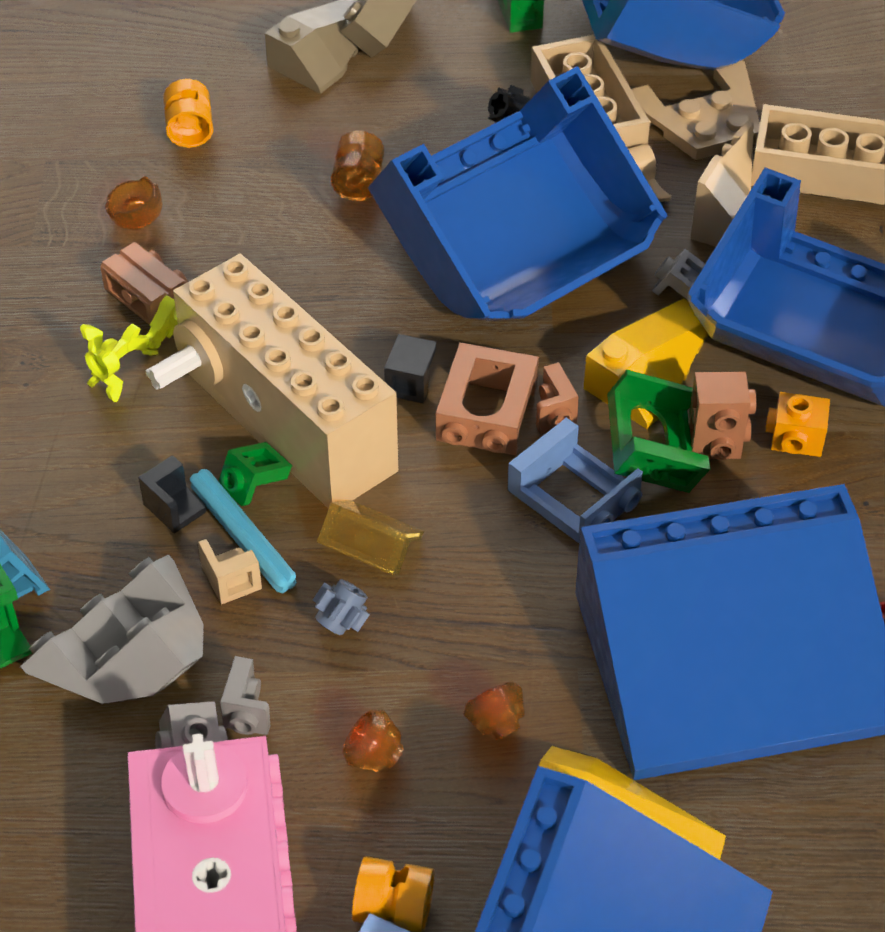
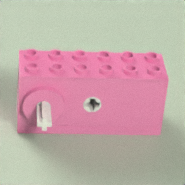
M203 734L192 735L193 743L183 744V746L128 752L136 932H297L278 754L268 755L266 736L204 742Z

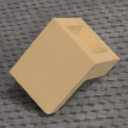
M207 539L198 542L201 567L221 605L262 589L259 562L252 550L244 552L242 548H235L215 556Z

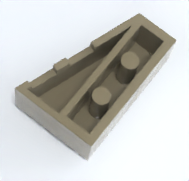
M356 0L345 12L343 17L346 21L340 32L372 58L389 45L417 0Z

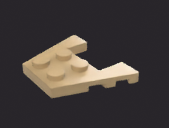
M743 60L714 70L713 79L722 91H716L711 95L700 98L686 99L680 103L665 107L649 85L631 90L650 120V125L654 124L664 131L663 137L694 160L720 154L722 147L726 143L731 144L734 134L747 121L754 123L753 144H757L760 121L746 64Z

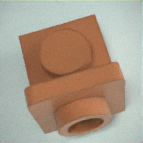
M558 362L545 366L543 384L539 386L541 401L537 403L536 427L540 434L547 433L565 418H568L575 424H577L578 394Z

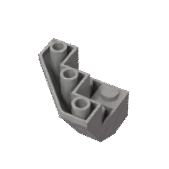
M167 555L154 562L150 557L140 562L130 571L129 575L133 580L121 591L107 598H104L102 594H98L80 609L84 617L72 628L56 636L50 631L39 638L29 648L33 655L20 667L26 674L102 704L153 696L165 689L203 656L204 624L175 561L170 555Z

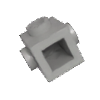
M215 701L168 705L159 720L160 731L156 732L155 748L177 747L193 743L192 735L203 734L204 742L227 741L225 727L218 725Z

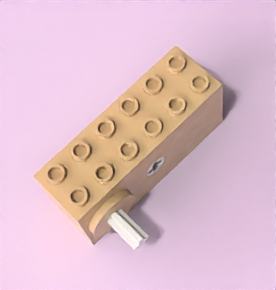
M241 253L173 290L178 325L174 327L173 335L178 352L146 370V375L151 379L152 386L156 390L163 388L188 373L258 442H267L292 465L290 472L332 513L398 472L396 392Z

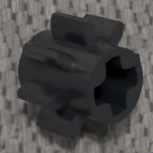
M510 85L508 91L499 87L498 91L489 100L488 111L490 115L488 119L499 122L520 111L531 98L523 95V89Z

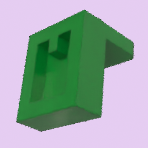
M267 442L229 449L218 482L240 506L250 505L256 486L288 479L292 465Z

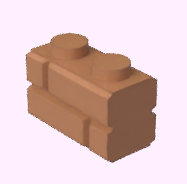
M135 242L120 250L119 255L115 253L104 260L100 266L104 289L149 325L162 299L166 295L174 299L173 290L188 282L180 270L172 271L165 266L161 257L155 251L150 250L147 252Z

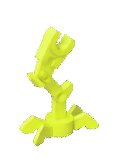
M168 295L162 299L149 325L151 328L146 335H139L141 329L131 324L124 331L119 341L110 338L103 342V331L92 325L82 324L80 331L83 338L88 340L89 350L85 354V360L92 371L91 375H93L88 380L87 385L94 387L101 380L108 385L106 389L108 398L113 402H117L123 386V381L114 375L120 369L119 359L133 350H141L144 355H158L156 348L160 347L161 342L166 337L171 338L174 327L178 325L174 299Z

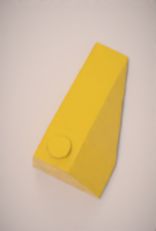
M683 298L612 333L586 355L584 389L608 404V392L626 370L682 384L689 374L690 366L696 354L700 352L708 335L691 310L689 301ZM636 408L631 410V420L645 429H648L659 419L655 414L646 409Z

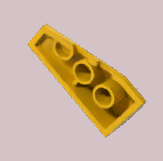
M551 746L540 760L539 766L587 780L720 860L726 838L724 834L600 759Z

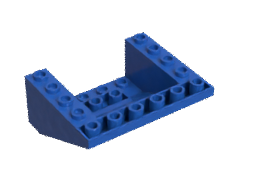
M845 484L581 527L575 594L633 780L885 735V624L860 518Z
M538 766L475 932H762L773 891L587 780Z

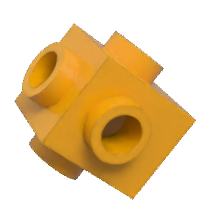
M780 392L777 408L769 407L765 432L773 433L771 450L821 457L828 428L830 399Z

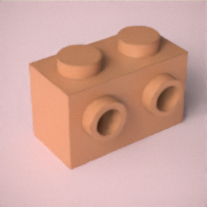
M695 372L688 418L692 452L707 455L709 459H741L743 443L750 442L751 420L748 415L755 414L756 392L755 389H748L746 372Z

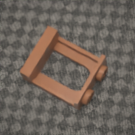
M459 343L436 411V441L516 456L518 452V433L529 396L535 395L538 385L539 357ZM468 384L507 391L501 409L489 416H476L469 413L462 404Z

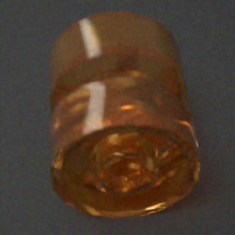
M355 130L347 132L340 138L331 174V186L341 197L351 201H363L372 197L368 187L381 173L385 155L384 145L377 136L367 131Z

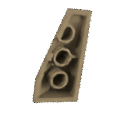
M337 0L289 15L265 32L268 67L319 94L324 92L343 77L347 71L348 61L351 57H355L359 51V47L340 32L346 21L343 16L356 0Z

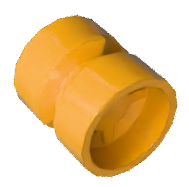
M180 79L171 83L165 89L163 95L167 136L171 142L178 146L186 148L198 147L206 143L213 133L209 91L204 84L193 79Z
M365 856L361 863L355 886L352 908L353 922L364 924L369 913L381 919L392 921L394 925L407 931L424 932L433 895L434 869L406 864L402 870H396L392 861Z

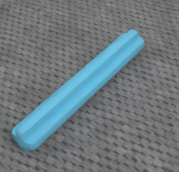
M201 469L198 473H193L190 477L192 490L205 503L206 507L244 552L250 550L254 552L259 562L260 572L272 587L279 593H285L288 589L293 588L297 583L295 579L296 573L213 474L207 469Z

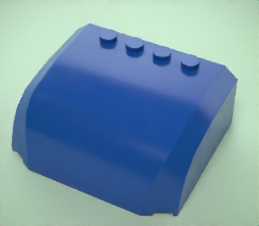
M582 0L596 40L657 61L709 70L733 65L753 54L776 34L780 28L779 24L785 15L779 0Z
M578 66L549 80L520 111L431 156L426 146L422 144L392 159L368 187L408 256L437 298L455 314L469 319L486 321L525 318L645 251L652 243L654 234L661 222L667 217L666 211Z
M764 168L690 288L688 301L691 310L713 340L885 407V264L796 232L801 180Z

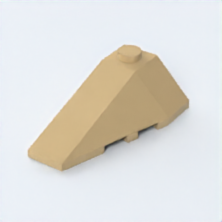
M747 121L734 134L731 144L726 143L722 147V156L715 155L700 177L697 184L690 239L716 247L751 191L754 123Z

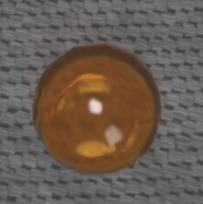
M147 176L141 177L140 180H128L116 185L108 194L105 205L108 215L116 225L123 229L136 231L150 226L159 217L163 207L162 195L157 183H153Z

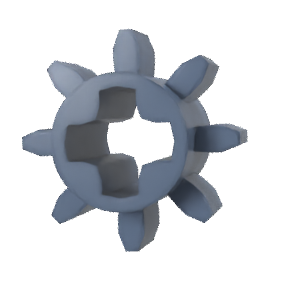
M340 579L333 587L324 582L313 598V601L316 603L315 607L319 609L315 618L325 628L338 635H343L350 628L359 632L370 615L366 611L367 607L363 605L368 597L361 589L344 579Z

